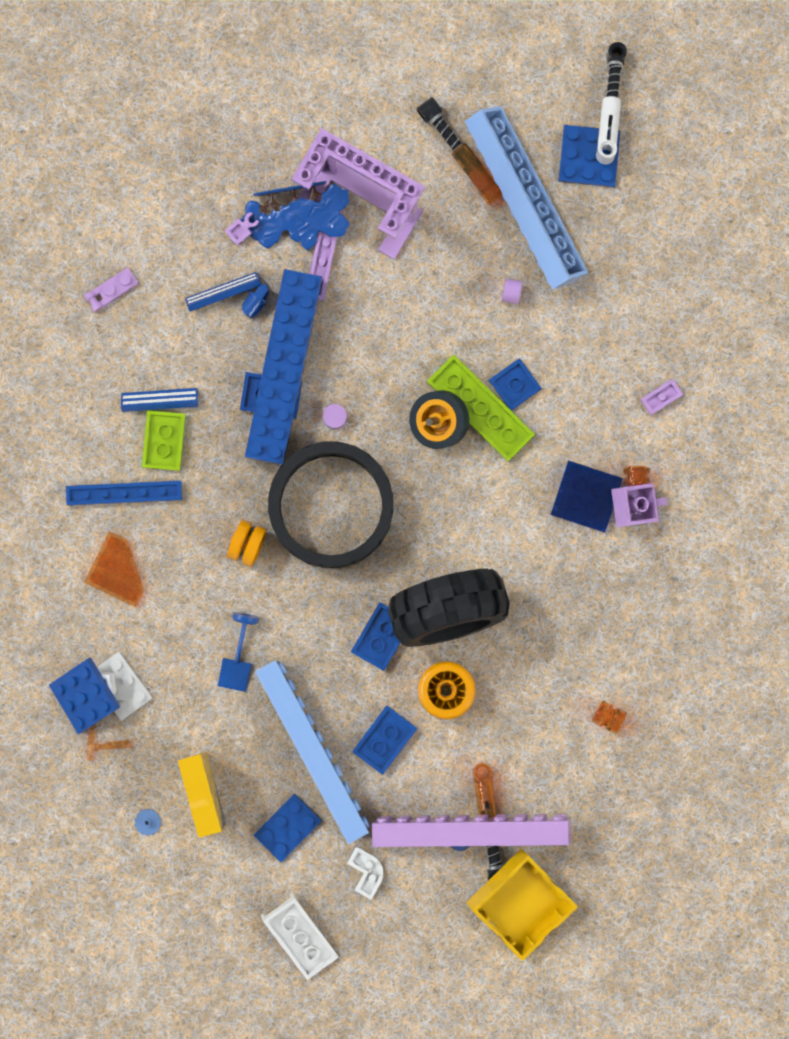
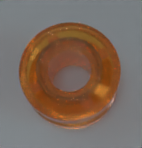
M628 466V468H623V474L627 475L623 479V484L628 486L650 484V478L646 477L650 473V468L645 466Z

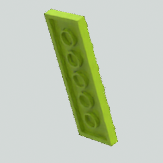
M454 354L427 380V383L435 391H449L462 399L468 409L469 424L507 462L535 435Z

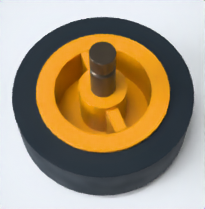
M444 390L429 392L419 397L413 404L409 416L410 428L414 437L422 445L432 449L447 448L457 444L465 436L469 427L468 409L462 399L452 392Z

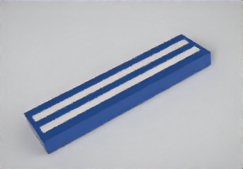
M254 272L186 297V304L191 312L256 288L261 283L257 273Z
M197 388L121 393L122 412L198 407Z

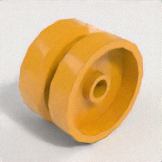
M242 519L231 538L226 557L237 561L242 552H244L242 564L252 568L268 529L258 525L250 535L252 523Z

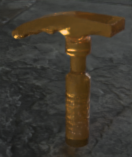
M94 724L87 741V761H92L93 750L130 747L129 740L106 742L99 745L98 743L93 744L92 740L96 729V724Z

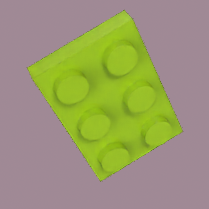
M147 410L142 468L181 471L186 414Z

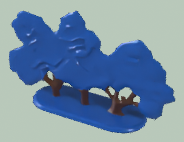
M326 181L313 183L310 188L309 199L296 197L295 190L305 189L300 185L254 193L253 195L256 197L267 195L269 200L264 205H260L256 201H249L245 206L246 213L241 220L245 221L246 214L252 212L253 215L250 217V222L260 221L257 226L249 228L252 232L249 236L254 240H258L265 248H270L277 243L282 232L287 230L290 233V238L295 242H301V246L308 251L317 242V233L319 231L327 234L329 237H342L346 233L349 222L344 215L340 214V211L349 204L348 190H342L340 186L333 184L329 186L326 192L319 193L315 187L326 184ZM290 191L292 201L289 205L282 206L276 202L277 193ZM316 197H320L321 201L317 202ZM271 204H273V210L271 214L266 215L265 212L267 207L269 208L271 207ZM275 206H279L280 210H276Z

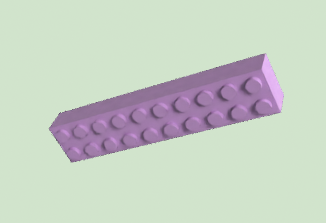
M563 813L555 814L553 817H547V814H535L533 817H527V814H516L513 818H508V814H498L494 818H488L487 814L477 815L474 818H469V815H457L455 818H450V815H438V817L432 819L430 815H420L416 819H411L410 815H403L397 819H392V816H380L381 818H377L372 823L373 847L569 845L572 841L571 817H567Z

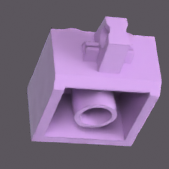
M654 483L611 489L617 527L658 522L657 506L667 505L666 497L656 498Z

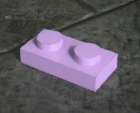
M671 379L640 399V401L651 416L681 397L683 393L675 381Z

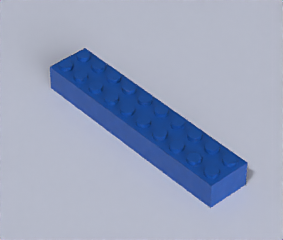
M284 269L246 447V459L279 466L285 462L323 281L322 276Z

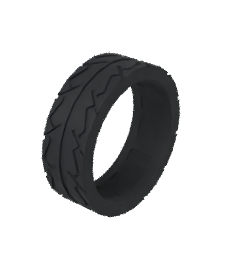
M323 441L305 446L296 451L280 466L269 490L268 514L272 528L279 541L293 556L309 565L321 568H342L362 561L381 545L389 531L393 517V492L390 481L382 466L370 454L347 443ZM330 456L354 461L366 469L375 480L382 499L380 520L373 534L356 549L337 555L318 554L298 544L288 533L281 514L283 492L291 476L306 463Z

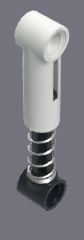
M621 42L612 43L606 56L609 76H607L606 97L602 99L596 153L598 162L604 165L612 163L617 152L621 100L618 98V93L620 92L619 85L621 84L620 77L622 76L620 72L627 54V48ZM617 52L621 56L616 57L612 53ZM608 127H610L609 140H607ZM602 150H609L611 154L606 155Z

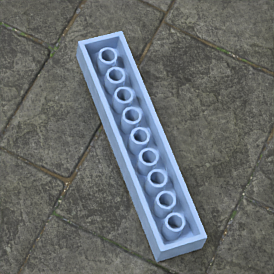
M498 106L481 109L465 120L467 129L476 142L477 149L485 159L486 166L490 169L495 183L499 186L504 200L511 209L512 216L519 224L520 231L525 236L529 248L534 253L538 265L543 270L547 283L551 286L552 290L572 284L588 274L579 253L503 108Z
M275 660L255 671L347 843L350 844L368 834V828L371 825L366 816L362 817L360 815L361 807L356 798L352 800L350 796L352 790L347 781L343 783L340 778L342 772L338 764L333 765L331 761L333 755L328 747L324 748L321 743L324 741V738L319 730H314L312 725L315 722L310 713L306 715L303 709L306 705L301 696L297 697L294 693L296 687L292 679L287 680L285 676L287 670L282 662L278 663Z

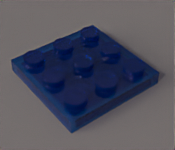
M568 460L550 515L605 533L614 507L611 489L620 488L623 478Z

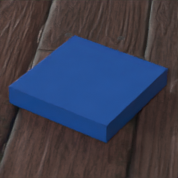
M520 358L488 380L511 411L542 389Z

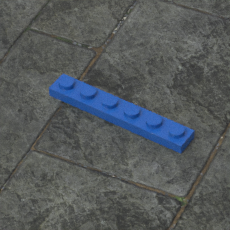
M181 481L66 486L67 506L182 500Z

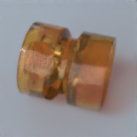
M602 700L593 716L592 722L600 727L605 725L606 730L617 734L626 718L627 712L619 708L613 709L612 704Z

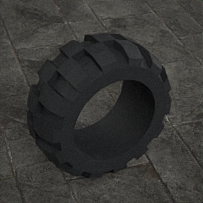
M484 568L440 576L404 589L391 597L388 613L394 635L403 646L416 647L454 640L492 627L508 617L510 602L501 576L494 569Z

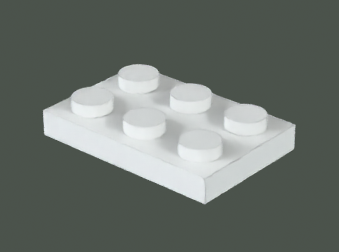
M117 652L97 667L101 673H114L116 692L113 695L120 705V708L114 712L121 721L153 699L120 652Z

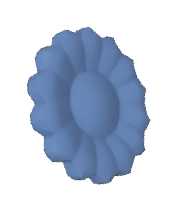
M141 810L137 814V818H135V827H137V831L141 832L142 835H153L161 826V818L154 810Z

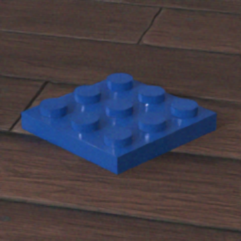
M564 125L558 182L615 188L621 131L618 130L615 158L612 163L604 165L598 162L596 158L599 128ZM610 129L607 131V140H609ZM602 150L606 155L611 154L609 150Z
M91 657L49 684L77 734L87 730L120 708L119 703Z

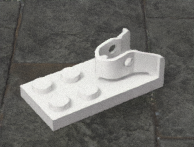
M293 892L290 893V899L269 914H261L265 925L307 980L339 957L297 901Z

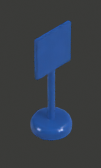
M233 612V620L242 623L235 660L223 658L218 686L246 692L251 663L241 662L240 656L247 624H258L259 617L241 612Z

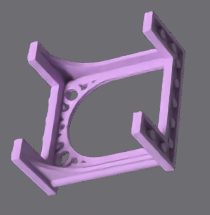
M322 128L292 177L293 182L305 188L299 198L309 199L310 188L315 182L326 181L325 185L315 187L316 191L324 193L332 181L387 212L378 227V230L387 234L378 251L394 260L423 212L422 209L418 208V201L425 186ZM316 197L317 202L321 200L320 197Z

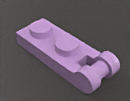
M127 267L94 290L86 293L84 298L87 302H90L92 305L91 309L95 313L139 283ZM100 294L103 300L98 302L96 296Z

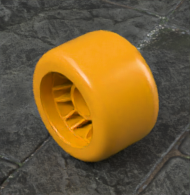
M443 661L431 665L423 672L418 682L417 694L420 704L430 715L438 719L450 720L462 716L471 708L476 696V685L471 673L465 667L455 662ZM443 685L451 687L452 692L450 695H442L441 687Z

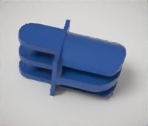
M261 284L255 293L249 291L250 294L242 304V311L246 317L254 318L267 305L264 300L269 293L266 284Z

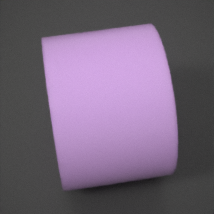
M506 278L502 302L518 305L522 281Z
M332 404L325 408L323 420L328 428L336 430L345 425L347 414L342 406Z

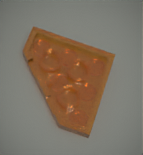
M109 531L84 583L137 607L145 589L128 540Z

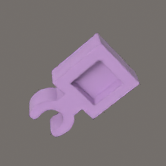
M252 212L246 214L245 221L238 218L225 230L236 245L242 243L252 234L249 229L250 227H255L260 223L259 220H256L254 223L250 222V217L253 215Z

